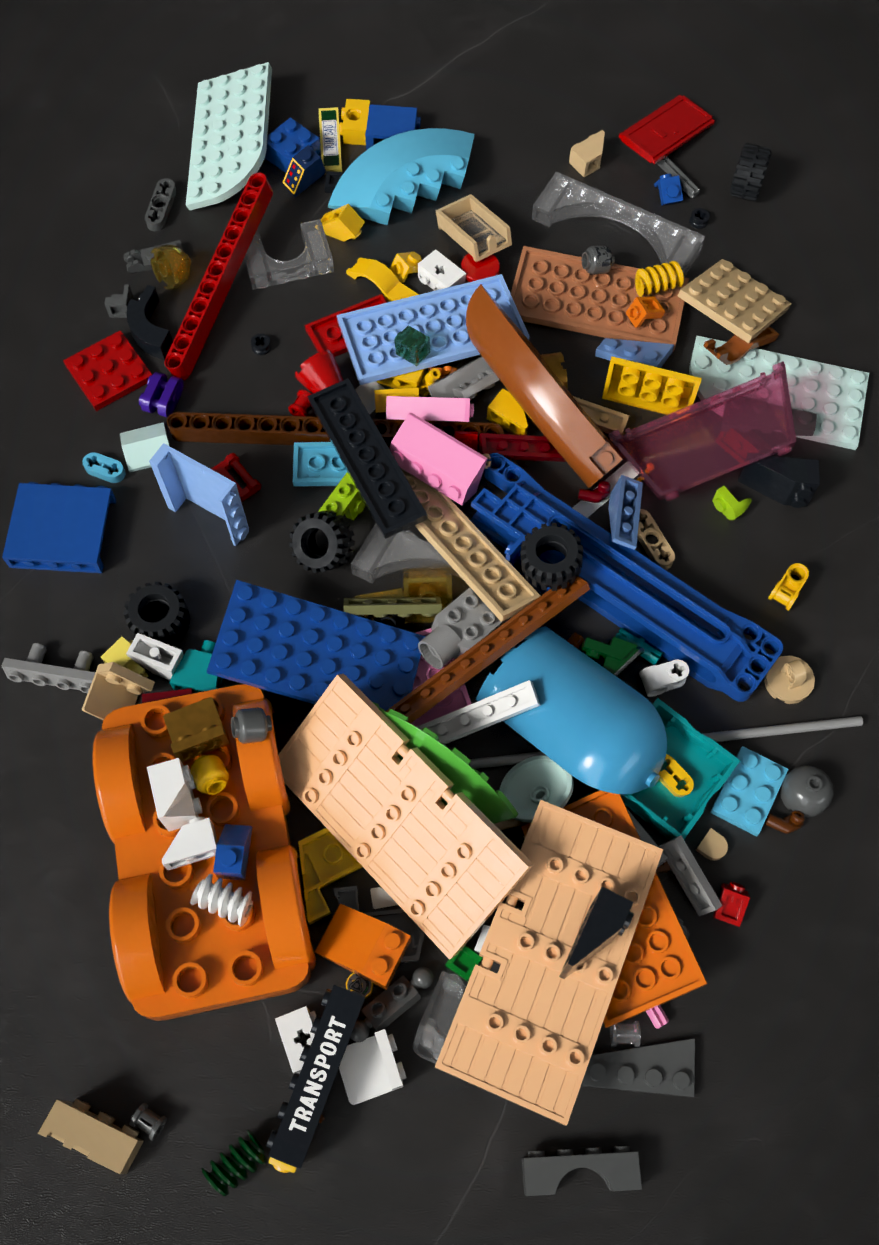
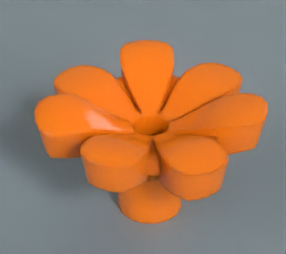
M452 366L437 368L441 372L438 380L453 373L457 368Z

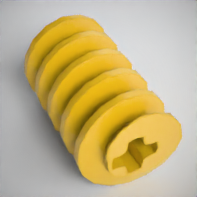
M676 261L662 263L661 265L657 264L653 267L649 266L645 269L640 268L636 271L635 287L640 297L644 295V290L647 295H650L652 288L655 293H658L660 287L663 291H667L668 285L671 289H675L676 283L679 288L684 284L682 269Z

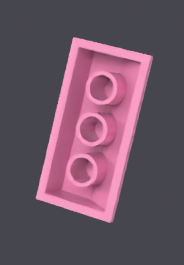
M412 412L404 420L391 441L389 448L400 468L461 506L477 492L488 459Z

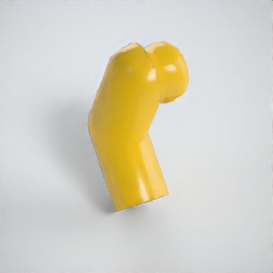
M434 368L423 376L422 386L419 387V394L422 397L430 395L428 386L440 378L441 372L439 369Z

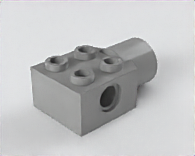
M468 588L435 616L431 627L432 632L418 643V649L423 658L432 667L442 669L453 658H458L500 627L503 622L495 616L471 588Z

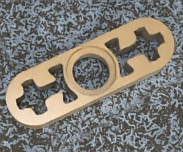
M640 509L639 519L645 520L644 526L639 522L637 539L650 560L667 570L674 562L675 553L651 514L647 510ZM654 535L657 537L658 542L650 544L646 541V536ZM660 553L663 557H668L667 562L664 559L659 560Z

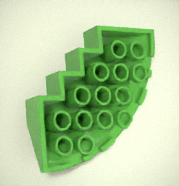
M374 703L409 739L406 746L409 749L417 747L454 784L450 789L454 794L462 792L493 824L517 817L518 812L501 790L495 792L487 783L489 777L484 772L480 773L470 767L469 763L471 760L459 750L454 748L451 751L440 743L438 735L425 727L420 730L407 722V716L392 709L386 712L379 707V704ZM399 754L398 757L403 760V757ZM444 799L441 800L445 805L448 804Z

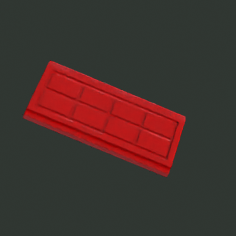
M678 95L621 132L619 138L649 163L656 164L712 126L715 120L712 119L713 116L687 97Z

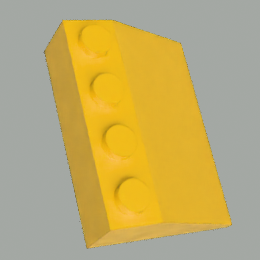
M611 356L602 399L688 420L702 378Z

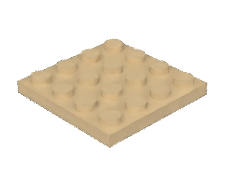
M721 259L680 289L678 294L679 298L747 343H750L787 312L792 304L784 296L776 294L768 289L765 284L759 283L751 278L748 273L742 272L734 267L731 262Z

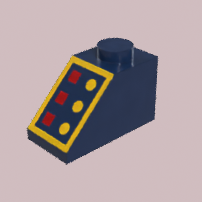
M307 145L292 158L282 183L294 197H297L326 173L321 157Z

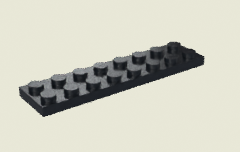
M349 378L307 396L311 407L383 537L387 539L428 520L426 511Z

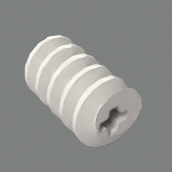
M210 873L198 883L190 903L192 905L198 903V907L202 910L208 907V912L211 914L218 911L220 918H225L228 915V921L234 923L238 920V925L242 927L246 923L253 907V901L251 900L252 892L249 891L244 897L241 896L242 887L232 892L233 884L231 882L225 888H222V878H219L213 884V874Z

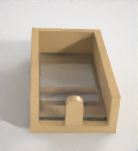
M472 194L436 210L438 228L445 231L465 249L475 262L512 245L510 226Z

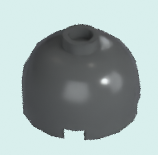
M803 765L792 769L785 776L780 787V797L785 807L792 811H800L805 817L809 818L823 813L830 806L834 796V787L830 777L822 769L810 765Z

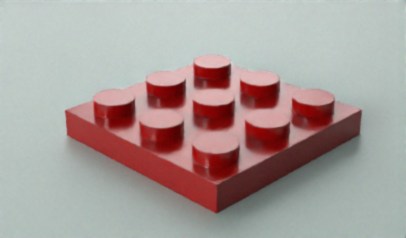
M121 330L63 360L66 368L96 411L146 385L149 376L152 375Z

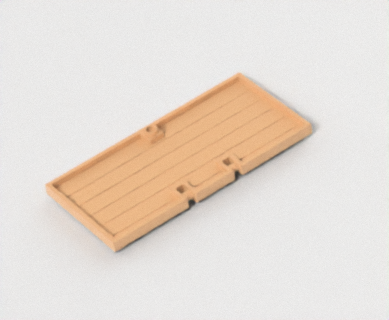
M338 674L279 753L284 783L450 960L461 951L534 864L462 792L454 794L450 790L454 784L417 747L409 749L406 746L409 739L345 674ZM399 754L403 757V760L398 757ZM444 799L448 804L445 805L441 800Z
M540 800L520 850L534 865L507 895L505 904L501 902L497 908L479 956L483 957L480 966L476 964L474 966L435 1068L567 1126L663 849ZM601 887L632 901L633 904L630 912L634 913V916L623 935L617 934L610 944L565 979L559 977L591 903ZM517 901L524 903L522 911L515 908ZM493 962L500 964L498 973L490 971Z

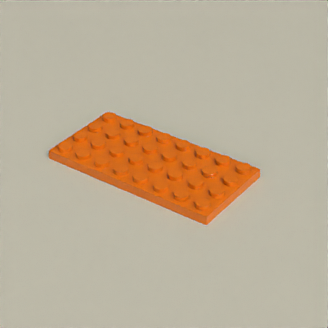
M599 790L563 807L565 810L641 840L620 794ZM531 822L524 826H521L525 837L527 835ZM656 872L603 1021L605 1028H609L708 984Z

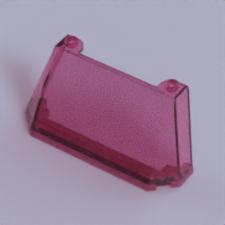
M784 361L773 365V372L767 376L765 372L760 373L758 378L632 430L627 428L624 435H620L619 430L608 433V439L659 500L666 499V501L679 497L680 492L778 453L779 456L785 455L792 451V447L796 443V435Z

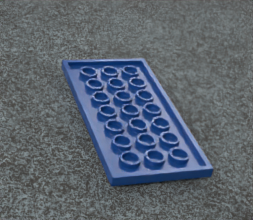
M236 580L207 673L311 704L317 703L336 675L345 674L372 702L379 704V707L386 711L412 692L421 657L418 643L426 636Z

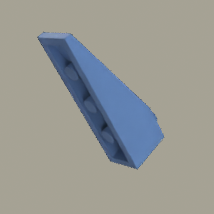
M621 475L611 491L608 510L612 542L635 550L637 547L643 483Z

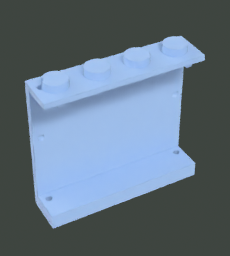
M163 443L149 462L168 508L176 512L186 499L224 519L231 536L230 539L233 545L237 546L240 540L246 538L249 526L236 483Z

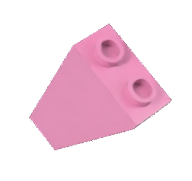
M387 396L386 419L405 420L408 414L412 412L425 421L469 422V418L473 417L474 404H470V398Z

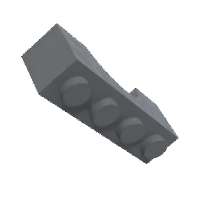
M630 1146L613 1147V1153L602 1154V1148H584L585 1155H574L573 1149L556 1150L557 1156L545 1157V1151L528 1152V1158H522L524 1195H555L561 1179L568 1172L576 1168H588L598 1173L610 1191L642 1190L638 1152H630Z

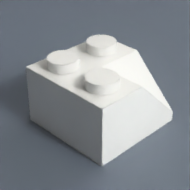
M176 758L147 767L158 819L169 832L180 829L183 825L189 824L191 819L199 817L198 814L202 813V807L199 798H194L193 789L196 786L188 765L184 766L181 760Z

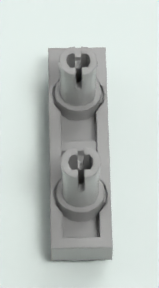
M39 643L32 644L26 661L4 658L1 665L7 678L11 681L32 682L38 686L51 685L62 690L75 689L87 694L95 672L89 671L94 659L92 653L80 651L73 669L41 664L47 649Z

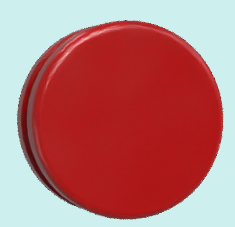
M468 253L462 259L461 270L466 273V283L499 275L500 263L494 254L475 262Z

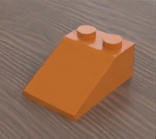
M340 903L315 953L387 990L411 942V935Z

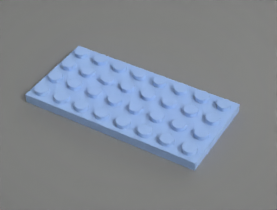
M502 274L337 315L338 324L359 384L363 385L480 355L471 342L466 327L468 303L480 284H482L529 340L527 329Z

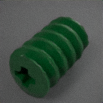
M249 1129L247 1130L248 1141L240 1136L238 1137L239 1148L232 1144L228 1146L231 1154L229 1157L220 1152V1164L213 1160L210 1161L211 1172L201 1168L203 1175L212 1188L223 1196L229 1194L228 1185L234 1189L238 1187L237 1177L242 1180L248 1178L246 1168L253 1173L257 1171L255 1161L262 1165L266 1163L265 1151Z

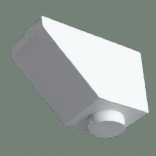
M139 633L136 634L126 653L128 657L151 673L168 680L171 679L184 656L181 649Z
M193 818L189 821V824L181 827L161 859L163 866L167 870L215 857L218 841L214 824L210 818Z

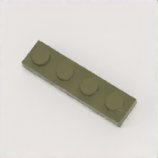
M440 597L344 598V612L359 617L373 615L374 617L381 618L388 616V614H397L400 617L422 614L426 617H432L442 611Z

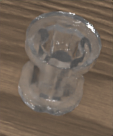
M634 1021L633 1024H615L610 1027L611 1046L634 1044L635 1047H640L641 1031L639 1021Z

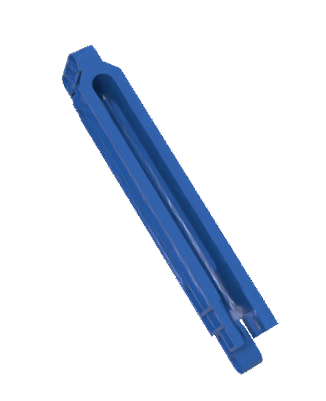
M499 453L489 454L491 459H487V461H491V465L488 469H484V476L489 482L508 494L503 499H500L483 488L471 502V507L476 509L477 512L470 521L484 535L506 549L512 541L515 543L520 536L525 539L527 533L532 534L533 528L537 527L540 529L541 524L546 523L547 526H552V523H557V527H561L563 524L567 526V531L572 529L575 531V537L579 536L581 545H583V560L579 577L588 582L590 588L589 591L578 598L580 601L618 627L624 628V630L635 637L645 639V643L662 652V657L669 662L677 659L686 662L689 666L688 675L707 688L721 691L738 702L747 701L783 651V644L777 637L753 621L723 609L638 551L612 542V536L609 532L544 490L524 469ZM545 551L546 554L558 562L565 558L559 551ZM744 634L750 635L753 640L746 639ZM764 648L771 649L774 654L767 653ZM751 666L758 667L761 672L754 671ZM738 684L745 685L748 691L741 690Z

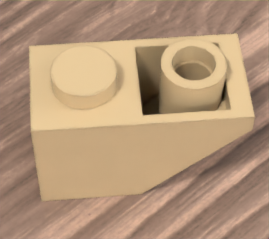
M603 130L590 135L584 141L576 143L571 147L569 163L583 177L600 169L605 136Z

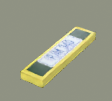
M338 107L318 108L321 159L326 173L328 171L342 172Z

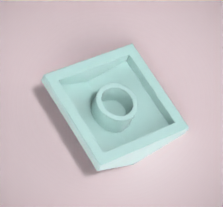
M164 422L120 433L121 446L129 473L150 468L151 464L149 461L162 444L165 443L170 446Z

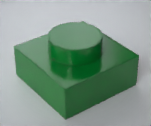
M464 946L454 958L447 961L445 966L465 981H468L475 964L479 965L482 957L467 946Z

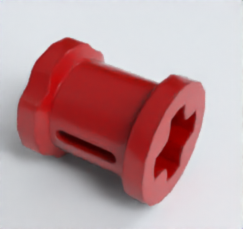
M299 390L297 392L298 397L288 407L291 415L307 417L306 412L311 406L307 397L311 395L310 392L306 390Z

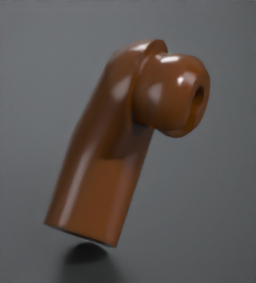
M793 811L791 815L782 819L769 813L765 825L782 833L789 834L803 826L805 816L800 811Z

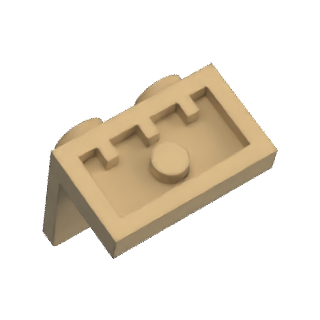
M115 662L99 664L84 701L82 711L104 720L109 713L116 709L135 705L138 695L142 692L152 691L155 682Z

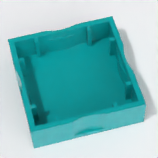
M657 698L652 705L659 713L665 727L667 737L666 754L673 757L691 776L694 782L693 790L684 797H676L658 780L652 788L649 787L633 794L620 795L625 806L666 839L671 840L680 835L685 839L703 814L709 799L721 789L740 760L713 739L698 732L684 717ZM664 761L660 771L667 770L668 763ZM684 780L680 782L677 781L678 785L676 786V788L678 790L684 789L686 791V789L684 788L686 782Z

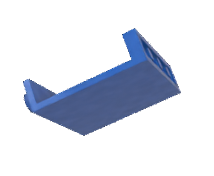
M36 482L19 483L3 551V560L9 568L103 573L104 564L99 556L109 504H116V498L112 489L105 486L85 487L78 484L64 486L58 483H52L51 485Z

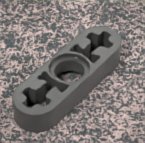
M164 178L156 184L145 215L147 227L151 231H160L166 225L177 193L175 183L171 179ZM160 202L166 203L163 207H156V204Z

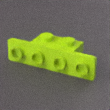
M348 472L318 512L333 511L336 512V516H343L345 514L346 518L353 521L358 514L362 513L365 508V502Z

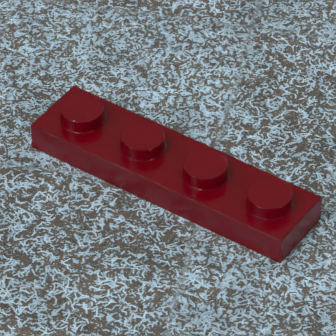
M480 433L478 436L480 454L499 453L507 459L565 462L564 458L545 436Z

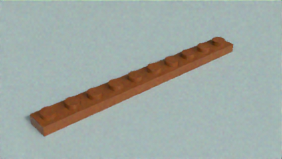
M576 576L573 584L567 583V588L562 589L559 586L557 591H552V588L386 710V712H389L390 709L407 716V722L411 724L589 591L588 582Z

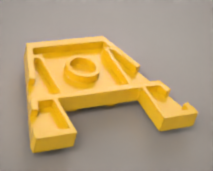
M327 828L298 841L306 914L310 925L331 914L320 889L363 867Z

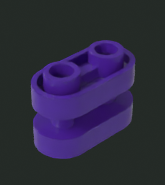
M155 372L153 375H150L145 392L141 393L139 397V405L142 411L154 413L157 409L158 415L168 418L174 412L181 397L184 385L183 379L171 376L167 382L166 374Z

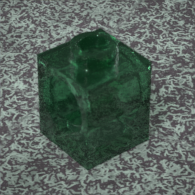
M409 325L402 332H399L394 339L396 355L415 366H418L430 353V337Z

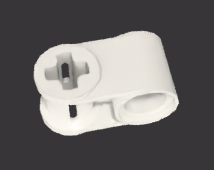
M677 659L641 670L639 675L647 696H657L666 691L682 687L689 674V666L683 660Z

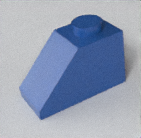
M224 825L217 843L213 869L218 879L246 880L252 826Z

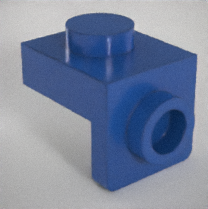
M665 174L660 176V179L654 183L655 188L658 187L661 206L683 201L679 175L672 177V174Z

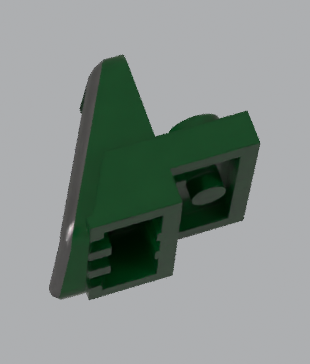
M587 637L579 648L581 652L616 677L631 662L645 652L644 648L613 637L608 644Z

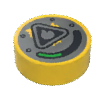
M352 973L346 981V989L362 995L366 999L373 991V983Z

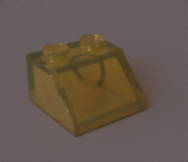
M451 567L403 569L404 597H440L442 610L452 603ZM412 614L410 617H405V623H432L435 616L426 617L422 614Z

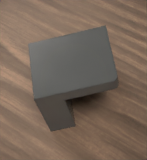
M129 284L124 285L123 294H112L111 297H105V307L110 318H127L128 303L130 299L134 298Z

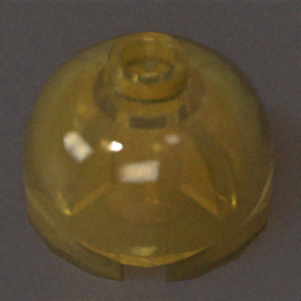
M167 244L156 247L151 251V253H154V258L150 259L153 272L159 283L163 280L168 285L164 287L165 289H175L188 280L191 271V260L183 250L177 246Z

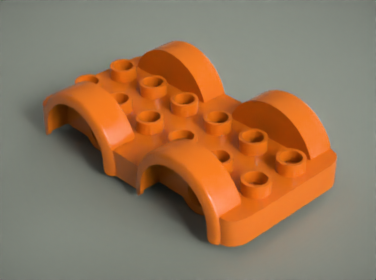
M246 684L122 707L112 711L105 717L102 730L96 734L94 739L92 758L96 795L104 826L110 839L115 844L119 878L112 887L109 902V926L113 957L118 978L127 999L133 1004L136 1012L148 1019L155 1021L169 1020L289 994L300 990L308 983L311 978V970L316 966V956L309 936L297 865L299 855L290 844L286 815L290 812V802L277 750L272 716L275 712L271 702L264 697L261 689ZM209 697H212L229 744L182 763L184 766L188 765L189 769H191V766L198 757L202 755H216L223 761L229 773L226 787L220 793L210 795L201 793L197 788L193 789L194 798H199L202 807V813L198 815L199 817H205V819L210 818L214 824L217 841H219L225 824L252 826L246 880L223 879L222 888H225L231 882L233 884L232 892L242 887L241 896L243 897L249 891L252 892L251 900L253 901V907L246 923L242 927L238 925V920L234 923L228 921V915L225 918H220L218 911L211 914L208 912V907L202 910L198 907V903L195 905L190 903L192 894L202 879H205L211 873L213 874L212 883L215 884L218 880V877L213 872L215 857L172 870H167L163 866L161 859L180 829L169 832L158 819L147 771L148 766L176 759L170 745L172 741L163 716ZM262 708L266 716L270 715L272 721V730L268 731L266 739L262 742L247 744L239 742L238 738H234L232 735L231 718L235 717L236 712L240 709Z

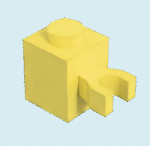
M121 637L101 656L104 663L115 662L146 678L148 677L145 669L126 655L133 640L128 642L125 638Z

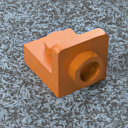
M655 296L636 297L626 311V315L635 328H639L645 319H659L665 314V310Z

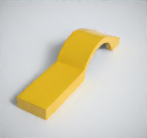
M359 258L352 268L346 270V274L353 279L362 276L371 280L381 290L388 302L419 295L399 282L396 275L386 265L377 260Z

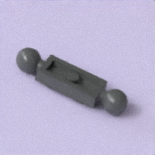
M419 967L414 971L410 982L403 975L389 986L387 990L383 991L361 1009L366 1018L364 1020L357 1019L350 1037L351 1040L363 1042L368 1038L370 1028L374 1027L378 1032L389 1026L421 999L416 990L419 988L426 989L432 985L434 980L433 972L427 967Z

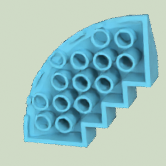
M426 128L399 133L380 141L358 156L346 169L333 190L328 208L335 210L349 204L361 218L388 225L392 207L412 213L416 196L436 201L441 184L461 189L475 134L446 128Z

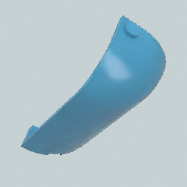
M546 626L535 630L524 639L525 642L519 647L511 648L501 657L500 660L503 663L495 674L489 673L476 697L477 701L530 680L533 682L540 706L506 719L503 722L573 777L593 788L614 794H633L656 785L660 778L658 774L666 757L667 737L659 713L647 698Z

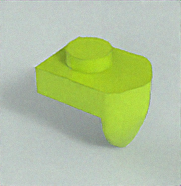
M725 486L717 489L712 500L715 508L722 512L729 520H734L741 516L752 501L751 498H747L738 502Z

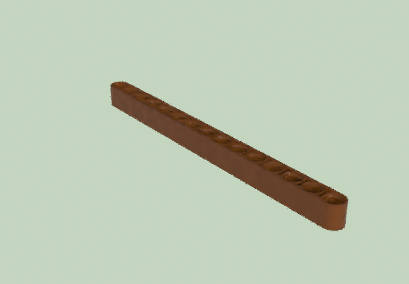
M175 412L167 418V425L172 438L181 442L294 445V442H331L318 417ZM372 419L379 432L384 433L382 437L390 448L391 441L404 420ZM427 421L455 438V431L478 432V436L480 433L503 434V428L496 423Z

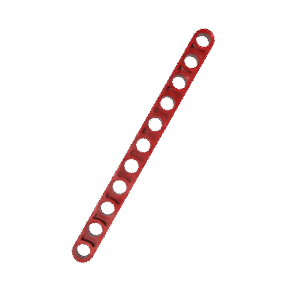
M261 172L255 173L249 178L165 358L164 364L175 377L186 380L191 375L273 196V189L267 177Z

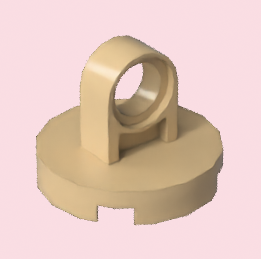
M790 655L780 656L764 677V683L767 691L773 698L785 701L784 703L795 704L809 696L814 689L815 677L813 670L802 659Z

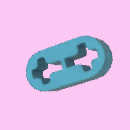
M95 452L89 453L83 458L82 462L86 472L94 477L110 483H119L125 478V469L118 460ZM116 469H118V472H113L111 475L109 470L115 471Z

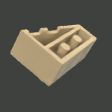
M77 1098L74 1102L56 1100L38 1134L44 1137L51 1136L62 1142V1146L70 1150L73 1148L88 1156V1159L118 1174H127L144 1140L137 1137L139 1132L125 1124L123 1128L114 1125L115 1119L100 1111L96 1115L90 1112L91 1106Z

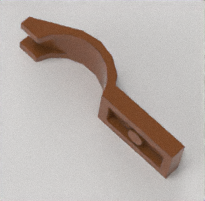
M769 326L750 343L734 335L720 347L715 348L716 341L714 339L705 341L703 346L721 362L731 365L739 361L750 350L774 342L779 334Z

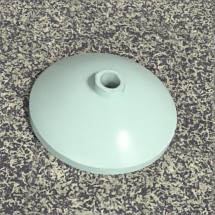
M539 755L527 758L516 764L504 777L500 790L518 812L517 817L513 819L530 823L533 820L540 800L563 808L572 795L574 779L571 774L548 756Z

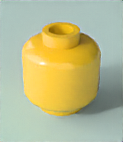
M202 755L198 757L190 769L196 788L204 794L214 795L220 793L226 787L229 780V773L223 761L216 755Z

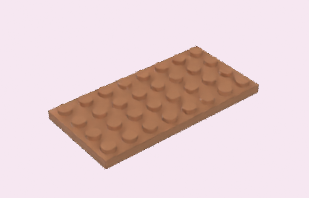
M523 246L511 296L524 322L603 338L674 344V352L684 306V300L679 298L678 294L680 289L688 284L689 278L684 277V284L680 288L677 283L675 289H671L668 285L667 291H663L660 287L658 293H655L652 288L650 295H647L644 290L642 297L655 296L665 310V314L659 319H645L639 328H635L626 315V311L635 298L640 297L635 287V275L639 268L614 264L606 274L591 275L587 273L586 269H583L582 257Z

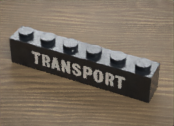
M336 985L333 986L332 990L326 989L321 1005L325 1006L322 1017L316 1016L310 1031L315 1034L311 1045L305 1044L299 1059L304 1062L300 1073L294 1072L288 1088L293 1090L290 1101H283L277 1116L282 1119L278 1131L273 1129L266 1147L271 1148L269 1157L301 1169L363 1005L364 996Z

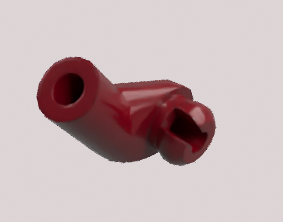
M601 481L593 491L580 489L578 500L599 503L609 496L611 492L610 483Z

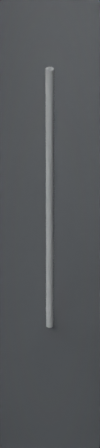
M856 716L702 734L713 739L715 742L862 726L863 718ZM540 751L470 759V767L478 769L514 765L527 758L545 754Z

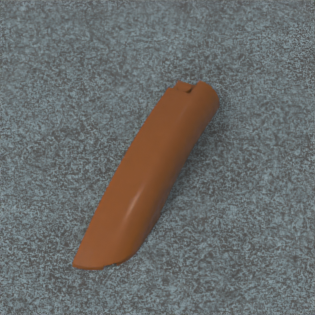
M480 284L470 298L466 311V327L471 342L529 418L586 486L590 488L621 462L624 457L579 405L539 354L538 350L482 284Z

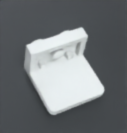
M385 1029L375 1032V1036L369 1037L363 1042H356L346 1047L339 1070L348 1100L352 1105L404 1087L402 1080L407 1077L402 1062L396 1063L393 1052L398 1049L393 1034L387 1035Z

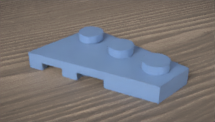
M605 338L596 348L595 356L609 361L611 356L661 368L672 354L674 344Z

